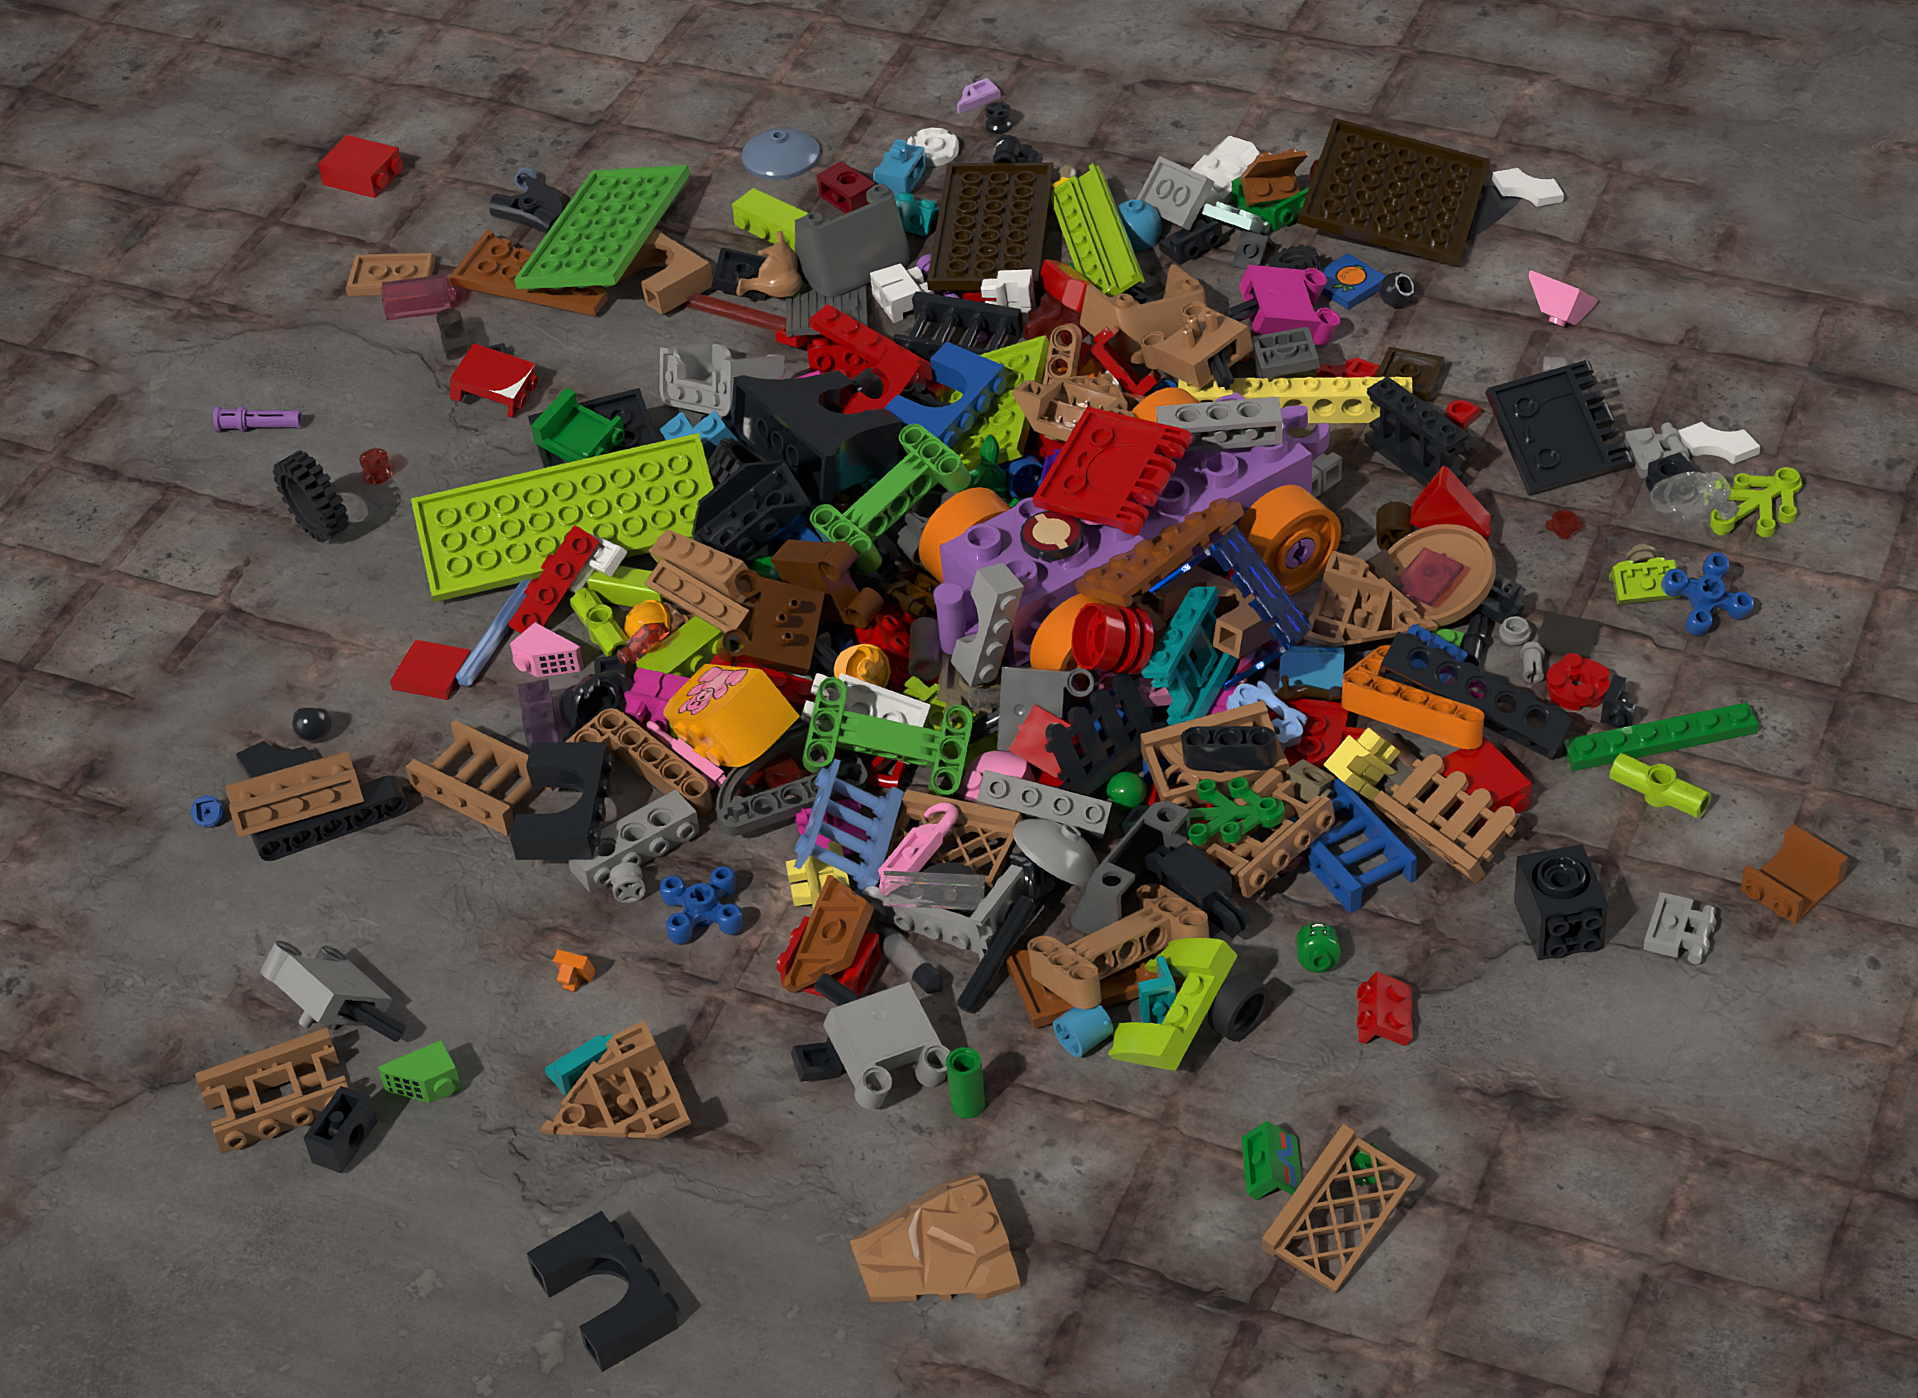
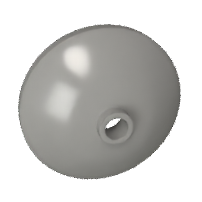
M1027 819L1018 822L1013 830L1014 840L1025 855L1045 871L1066 882L1086 887L1094 871L1100 865L1090 845L1080 836L1079 830L1072 825H1063L1052 820Z

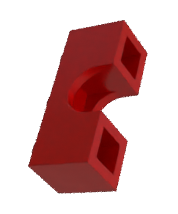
M891 344L886 347L870 370L883 383L881 397L879 399H871L859 391L852 396L841 414H856L865 410L884 409L896 395L901 394L905 386L910 388L919 376L916 370L920 364L895 345Z

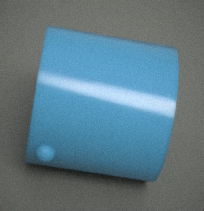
M1099 1004L1090 1009L1072 1007L1054 1020L1053 1030L1058 1041L1067 1052L1075 1057H1081L1113 1033V1025L1107 1012Z

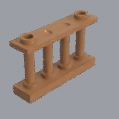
M454 720L451 723L455 740L453 744L431 765H425L413 759L406 766L410 786L412 789L508 836L512 832L514 823L512 809L533 789L526 768L528 755L477 731L471 725H464ZM464 749L476 755L455 776H448L442 773ZM488 761L500 766L479 788H472L465 784ZM512 773L525 778L503 800H497L489 796ZM545 788V789H547V790H549V791L552 792L555 788Z
M349 751L225 786L230 802L229 809L238 838L364 802Z

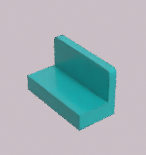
M1164 956L1157 957V978L1138 983L1140 1023L1162 1024L1176 998L1175 983Z
M610 1033L605 1037L597 1035L545 1067L546 1075L566 1096L593 1061L597 1063L608 1049L606 1044L613 1034Z

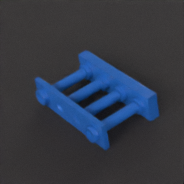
M1339 778L1334 780L1333 811L1336 813L1342 810L1350 820L1321 834L1307 849L1299 853L1297 857L1351 914L1361 909L1363 888L1397 871H1400L1410 883L1416 881L1418 859L1415 852L1410 847H1406L1359 798L1358 793L1353 788L1348 787ZM1292 816L1289 820L1295 823L1298 819ZM1359 830L1369 839V841L1339 856L1332 855L1326 848ZM1378 850L1389 860L1359 876L1351 875L1345 869V867Z

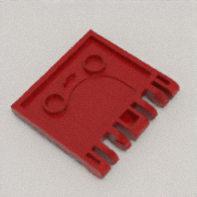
M1087 406L1033 496L1034 506L1117 527L1126 534L1138 535L1150 513L1143 505L1152 507L1156 504L1157 496L1162 494L1171 478V473L1173 474L1177 464L1170 458L1181 459L1184 451L1188 449L1192 442L1193 435L1183 428ZM1133 499L1136 500L1139 503V505L1133 503Z

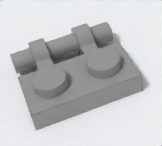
M1664 423L1661 426L1662 434L1657 435L1652 427L1624 432L1623 441L1627 451L1630 452L1641 479L1647 476L1649 462L1681 452L1689 461L1690 454L1688 449L1681 444V435L1676 428H1673L1671 423ZM1670 447L1671 451L1664 452L1663 448Z
M1660 892L1644 940L1643 950L1677 958L1680 948H1684L1689 951V962L1693 964L1701 963L1702 957L1707 954L1710 946L1709 934L1714 932L1717 923L1715 918L1716 909L1713 906L1707 905L1703 907L1702 912L1692 910L1694 899ZM1687 926L1695 927V934L1685 932Z

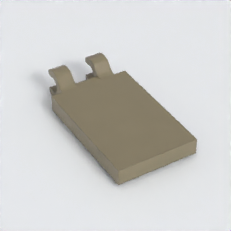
M941 649L937 700L946 702L944 714L951 706L963 705L970 711L976 712L974 720L976 721L1000 709L1003 659L997 679L988 683L984 682L970 686L951 663L952 655L945 653ZM957 716L949 717V722L956 723Z

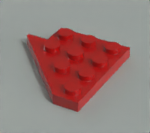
M1302 698L1295 700L1280 699L1287 706L1302 712L1307 717L1300 742L1286 747L1283 751L1285 758L1288 760L1289 767L1304 759L1321 769L1348 735L1358 740L1366 730L1347 727L1350 711L1344 709L1341 703ZM1266 705L1271 721L1276 718L1283 721L1280 715Z

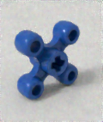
M1715 552L1707 556L1702 566L1704 576L1700 580L1690 579L1684 571L1674 568L1667 571L1661 581L1662 591L1666 595L1672 597L1684 595L1690 598V604L1694 610L1689 613L1685 621V627L1693 636H1703L1708 632L1712 625L1711 612L1717 608L1726 610L1730 617L1742 620L1749 616L1754 607V601L1750 594L1741 591L1729 593L1725 590V585L1721 578L1725 576L1729 569V560L1722 553Z
M726 866L718 867L711 873L709 884L697 883L689 888L685 885L683 879L678 876H668L660 883V894L663 902L668 906L682 905L684 907L682 913L671 915L666 922V931L670 941L675 944L687 943L693 936L695 926L707 927L714 922L718 924L723 933L728 935L737 934L742 930L744 917L740 907L735 904L722 905L719 903L722 897L731 896L737 889L736 875L731 868Z

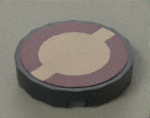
M1053 511L1040 512L1028 518L1021 526L1020 541L1024 551L1033 558L1039 559L1040 556L1046 557L1047 561L1062 560L1079 550L1080 543L1083 542V528L1080 521L1073 516Z

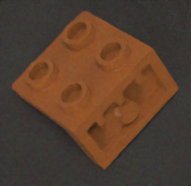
M1288 149L1276 155H1272L1271 152L1257 155L1256 159L1247 166V169L1240 176L1247 207L1280 203L1300 192L1295 170L1308 157L1307 151Z

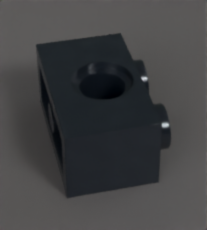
M342 1086L339 1087L303 1137L313 1164L342 1174L378 1122L370 1096Z

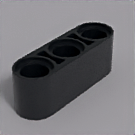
M1197 726L1190 727L1181 734L1183 762L1191 770H1268L1275 766L1278 760L1275 732L1268 727Z

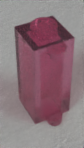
M447 274L382 282V303L386 320L451 313L452 301H456L454 284L450 285Z

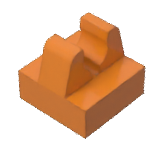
M557 949L553 963L559 970L557 982L563 984L562 989L576 992L582 980L592 982L596 969L588 957Z

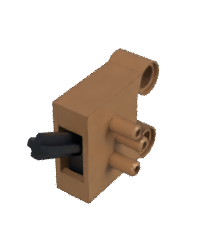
M1191 301L1181 308L1184 327L1166 340L1164 333L1161 331H1149L1140 337L1139 342L1146 367L1159 369L1199 389L1214 378L1218 387H1224L1225 390L1230 389V385L1234 383V378L1229 367L1254 349L1247 325L1207 308L1202 301Z

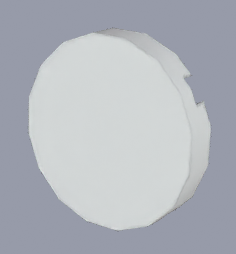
M943 128L922 129L917 132V136L913 138L911 136L907 141L909 145L924 147L926 166L929 167L944 165L952 161L959 151L957 136L955 134H948V130Z

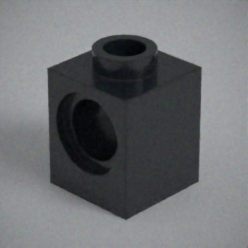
M1681 452L1649 462L1648 473L1645 478L1646 487L1650 493H1654L1661 503L1693 492L1696 469Z

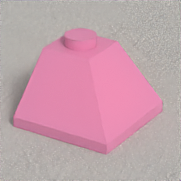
M1531 270L1528 276L1541 312L1550 316L1548 321L1561 327H1565L1566 323L1576 326L1598 301L1595 297L1578 288Z

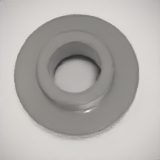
M1513 616L1504 620L1499 629V636L1508 644L1520 645L1529 640L1531 629L1525 619Z

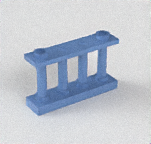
M834 759L829 768L823 767L816 778L815 785L819 788L805 833L799 837L794 848V852L798 853L794 867L801 869L808 857L812 856L853 876V880L857 882L854 892L862 897L861 893L866 887H875L879 881L880 875L878 870L884 863L904 792L892 786L885 797L880 795L878 798L837 778L836 774L840 761ZM834 790L873 809L872 813L876 814V818L870 819L830 800L831 791ZM825 812L865 830L866 835L870 836L869 840L865 842L823 822ZM818 834L859 853V857L863 859V862L857 864L815 844Z

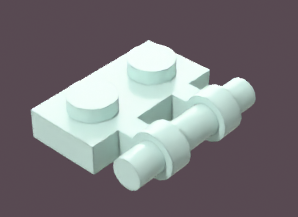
M1218 201L1215 206L1206 203L1202 212L1204 215L1259 234L1260 232L1268 233L1271 226L1269 222L1263 221L1260 216Z

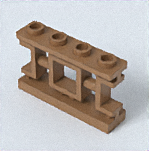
M1273 768L1249 787L1250 790L1262 798H1277L1284 804L1285 813L1283 820L1278 825L1269 827V829L1275 831L1269 838L1261 843L1250 837L1261 827L1257 825L1242 835L1241 839L1235 843H1225L1222 840L1220 831L1209 837V840L1202 845H1193L1190 843V840L1187 841L1196 850H1201L1215 865L1220 864L1231 870L1229 874L1232 878V887L1235 889L1241 887L1242 895L1250 898L1255 892L1263 888L1273 876L1284 869L1299 853L1307 849L1317 837L1328 830L1335 822L1332 800L1326 796L1322 798L1316 795L1307 804L1294 799L1295 794L1292 782L1289 780L1283 782L1282 773ZM1235 799L1233 801L1238 806L1248 805L1242 799ZM1292 816L1298 819L1295 823L1289 820ZM1245 818L1236 819L1234 822L1239 823ZM1230 845L1236 848L1232 852L1226 849ZM1248 855L1254 857L1251 862L1245 859Z
M327 1028L195 1073L207 1110L223 1104L227 1117L211 1122L221 1153L237 1150L243 1146L274 1137L277 1134L308 1125L316 1121L340 1086L349 1089L344 1076L327 1081L323 1069L339 1064ZM315 1066L316 1072L296 1078L295 1073ZM289 1081L291 1082L294 1093L264 1104L260 1103L257 1092ZM321 1084L322 1090L305 1096L302 1095L301 1091ZM249 1090L250 1095L230 1101L229 1096ZM255 1108L256 1113L236 1119L235 1114Z

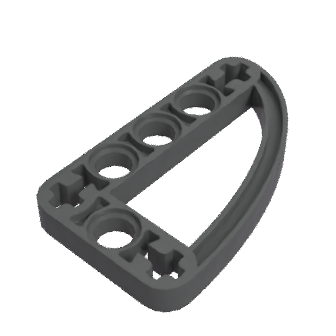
M802 722L787 729L757 759L744 766L734 767L719 790L716 803L717 822L723 833L730 836L741 835L796 816L795 813H800L802 808L808 809L813 807L817 792L814 790L816 787L815 781L819 773L732 802L738 789L755 771L778 755L806 742L810 723ZM816 724L820 730L822 724ZM835 747V750H845L849 754L845 759H837L840 761L836 777L865 790L867 771L858 753ZM820 750L821 753H822V755H823V757H824V759H825V761H826V760H827L826 754H825L822 750ZM852 776L854 779H858V781L853 782L852 779H847V777ZM834 790L831 791L829 797L830 800L835 802L848 798ZM789 794H797L802 800L798 804H789L784 798ZM760 804H767L772 808V811L763 815L757 813L754 809ZM746 810H749L750 819L748 818V813L745 814ZM733 816L735 819H739V822L733 823L728 817Z

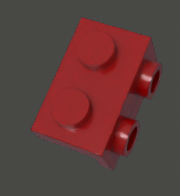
M827 337L812 339V344H807L810 373L819 370L822 374L866 363L865 359L836 342L829 341Z
M1376 971L1357 990L1358 1017L1356 1026L1358 1028V1041L1366 1044L1374 1035H1378L1406 1046L1413 1039L1412 985Z

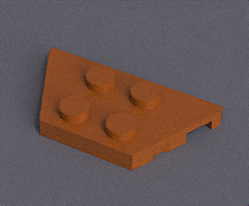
M828 875L782 984L789 992H796L815 983L824 973L832 975L850 967L873 913L874 907L832 875Z

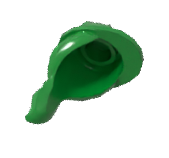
M988 435L983 441L980 449L981 462L969 472L971 481L964 490L977 487L987 488L1004 499L1006 491H1008V487H1006L1007 475L997 462L1000 448L993 435Z

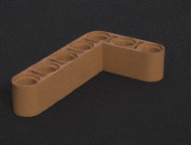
M1066 323L1053 330L1050 338L1043 385L1048 384L1049 379L1076 376L1082 342V332L1077 325ZM1063 330H1068L1073 336L1070 345H1066L1061 341L1060 335ZM1058 359H1063L1067 362L1068 370L1065 374L1060 373L1056 369ZM1121 392L1128 403L1127 411H1132L1138 403L1147 397Z
M610 708L600 712L565 741L607 742L610 755L619 757L665 795L676 789L696 810L698 817L709 813L713 807V799L707 780L617 709Z

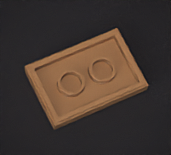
M434 253L355 255L346 286L347 296L427 294L436 261Z

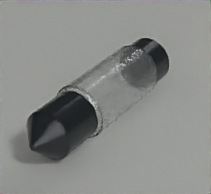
M891 926L875 927L874 933L879 934L882 953L927 994L942 991L944 977L917 948Z

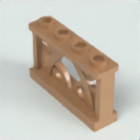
M1262 700L1141 734V753L1148 765L1160 800L1176 803L1181 807L1189 809L1204 803L1211 804L1209 801L1201 800L1198 797L1196 785L1201 780L1211 779L1215 781L1217 791L1225 797H1229L1231 795L1228 783L1236 777L1246 778L1250 787L1270 769L1225 770L1223 773L1209 770H1191L1183 762L1181 734L1183 731L1197 726H1264L1272 729L1274 732L1275 730L1269 718L1266 704ZM1275 733L1278 760L1272 768L1281 772L1284 780L1289 763L1285 758ZM1162 756L1171 764L1163 773L1157 760L1158 757ZM1180 771L1181 774L1178 776L1177 786L1181 782H1187L1189 785L1171 789L1168 786V780L1174 773Z

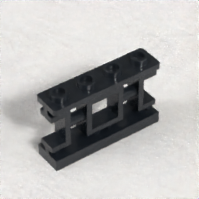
M1389 377L1368 387L1367 395L1370 396V401L1380 407V417L1369 422V427L1372 430L1365 433V443L1424 487L1428 485L1444 465L1467 488V479L1463 477V473L1453 466V457L1464 451V445L1461 443L1468 440V433ZM1412 432L1420 436V442L1412 436Z

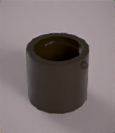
M1399 501L1383 504L1377 510V545L1385 553L1400 539L1415 531V526L1410 524L1412 507Z

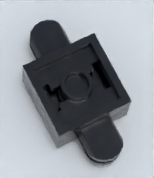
M1187 842L1173 851L1162 844L1155 851L1145 856L1147 869L1157 878V884L1166 887L1207 914L1210 938L1221 930L1231 938H1234L1240 931L1250 926L1251 921L1248 912L1232 899V878L1225 869L1219 868L1212 863L1201 850H1196Z

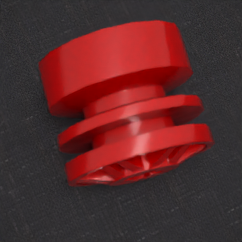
M1087 603L1080 609L1073 625L1071 640L1073 657L1078 666L1084 670H1110L1113 673L1138 674L1145 668L1152 653L1154 642L1152 620L1142 608Z

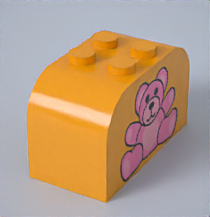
M704 664L672 696L663 711L664 716L672 724L675 734L686 741L693 748V752L703 759L705 757L717 766L741 767L757 759L800 717L762 669Z

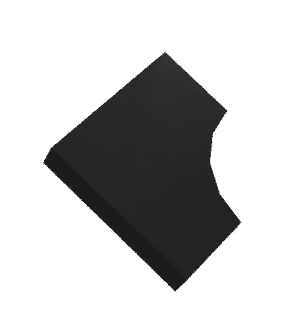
M265 741L236 753L237 760L249 779L314 761V758L305 746L293 750H280L271 747Z

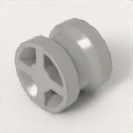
M633 862L620 863L610 871L613 895L618 902L634 903L644 896L646 890L639 865Z

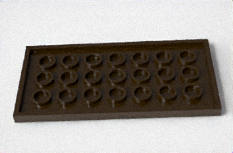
M1054 162L948 163L927 278L928 290H937L939 292L964 290L973 292L981 290L983 279H997L998 271L1032 269L1034 290H1039V275L1044 252L1052 190L1051 185L1054 176Z

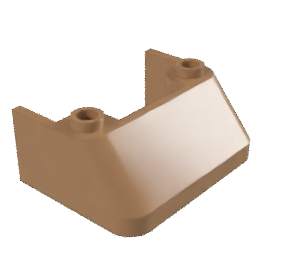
M1173 264L1170 265L1163 299L1139 304L1128 294H1118L1109 298L1092 284L1087 285L1080 325L1093 336L1100 333L1106 326L1110 330L1117 326L1120 330L1109 339V343L1125 361L1141 364L1145 363L1139 342L1143 334L1149 331H1161L1164 333L1166 340L1184 327L1181 308L1186 303L1202 301L1207 308L1209 306L1204 287L1199 281Z

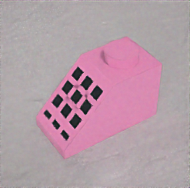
M537 623L532 624L510 643L515 666L519 670L526 671L535 677L580 672L584 669L580 646Z

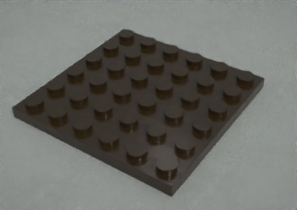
M1334 118L1299 214L1298 224L1458 267L1490 159Z

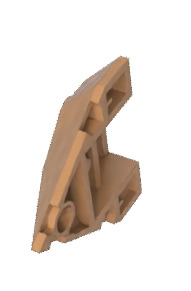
M1111 373L1101 374V378H1090L1088 375L1052 378L1045 385L1034 380L1024 381L1013 391L1015 400L1034 431L1044 434L1050 440L1067 441L1087 406L1114 413L1121 412L1127 416L1134 417L1132 411H1127L1128 403L1118 385L1112 384L1113 376Z
M1331 551L1313 613L1309 615L1302 639L1330 647L1391 638L1395 637L1398 632L1405 634L1413 624H1417L1428 631L1437 630L1438 625L1430 618L1425 620L1417 613V606L1383 577L1378 579L1370 572L1369 565L1363 559Z
M645 1020L611 1037L606 1044L608 1048L597 1063L593 1061L560 1103L562 1106L560 1111L552 1121L547 1120L544 1123L540 1132L541 1134L660 1139L691 1124L689 1114Z

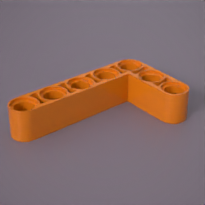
M1391 645L1378 647L1344 673L1341 702L1344 709L1458 748L1476 749L1482 745L1484 713L1480 709L1392 681L1378 674L1380 665Z

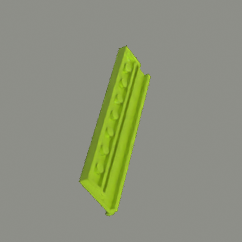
M1092 163L1089 165L1090 171L1077 178L1074 175L1051 190L1050 199L1076 271L1110 298L1123 293L1140 281L1145 283V279L1105 175L1099 166H1095Z

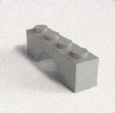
M1004 562L977 569L971 595L978 612V632L957 639L951 658L953 666L970 686L984 682L988 683L997 679L1023 593V584Z

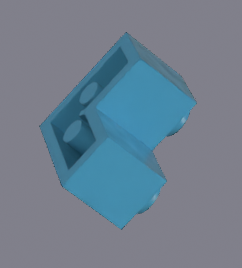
M716 410L696 426L681 412L660 428L666 440L699 433L707 462L723 438H733L735 441L740 440L736 433L730 429L731 426Z

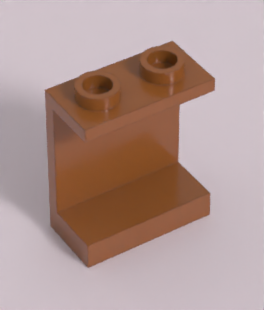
M1792 824L1785 830L1782 850L1761 869L1756 870L1750 865L1744 867L1741 891L1751 899L1757 900L1773 910L1778 916L1784 917L1796 925L1845 880L1849 857Z

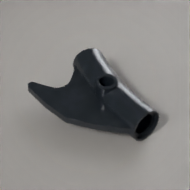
M529 176L524 178L528 187L525 193L513 196L495 193L492 196L489 206L492 217L517 222L545 234L548 233L563 212L557 191Z

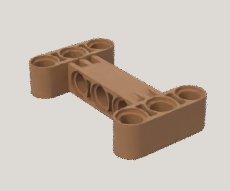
M1160 884L1143 885L1137 890L1138 911L1067 946L1051 936H1039L1030 940L1028 943L1031 976L1078 1009L1096 1007L1102 1001L1099 980L1166 948L1172 940L1210 938L1208 916L1204 911Z

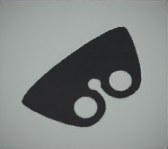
M1483 185L1481 192L1484 196L1478 200L1477 209L1475 210L1466 240L1475 237L1496 223L1521 200V197H1503L1496 186Z

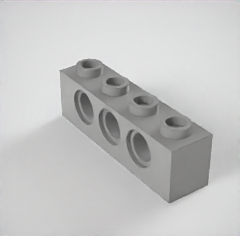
M1279 397L1156 406L1157 423L1183 428L1193 435L1192 442L1184 452L1282 444V415Z
M989 770L984 771L976 804L1020 812L1023 820L1042 819L1056 821L1063 825L1069 824L1079 830L1080 836L1099 841L1103 839L1112 803Z
M675 789L601 829L600 846H595L593 860H568L570 871L589 893H592L611 882L609 874L616 865L633 862L641 866L698 835L700 829L696 810Z

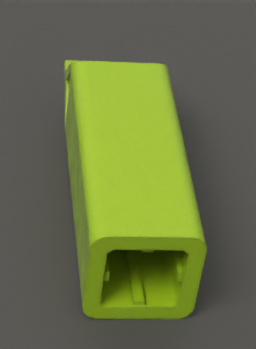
M618 566L611 577L593 570L582 587L594 590L602 602L634 607L636 604L643 603L646 600H657L668 604L670 600L644 584L653 571Z

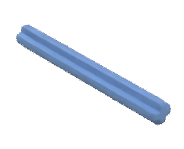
M522 580L462 665L456 674L459 685L471 686L511 628L508 624L527 595L524 591L531 580Z

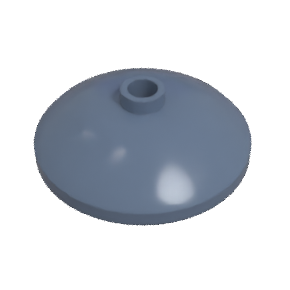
M779 127L765 130L752 137L744 146L741 157L744 168L752 175L768 180H784L802 175L813 168L819 160L820 149L817 140L805 131L790 127Z

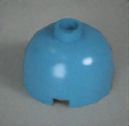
M1136 199L1126 201L1117 206L1134 252L1144 251L1158 244V238L1160 236L1162 238L1163 231L1159 212L1154 206Z

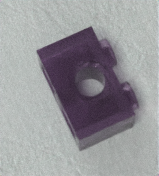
M548 679L518 684L522 722L528 750L530 751L531 743L559 742L554 704Z

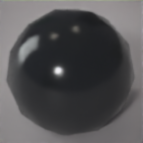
M1402 272L1390 273L1380 282L1379 294L1385 304L1391 307H1402L1407 305L1413 298L1414 284L1410 277Z
M299 708L293 715L292 725L293 731L300 739L312 743L325 738L330 732L332 722L331 716L325 708Z

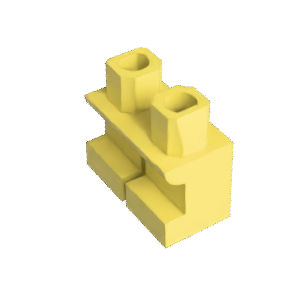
M1367 727L1358 740L1348 735L1324 763V766L1345 784L1373 802V799L1380 792L1375 787L1384 774L1393 775L1397 772L1390 764L1400 751L1389 741Z
M834 841L827 843L828 850L844 857L841 844ZM812 856L808 857L801 869L794 867L796 859L786 861L789 883L807 880V882L790 885L794 906L812 904L814 910L828 875L834 876L839 882L850 888L847 873Z

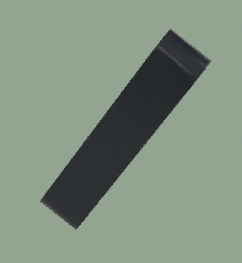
M388 775L360 784L364 802L250 834L259 857L264 861H274L400 816L407 810L408 800L399 780L394 776Z

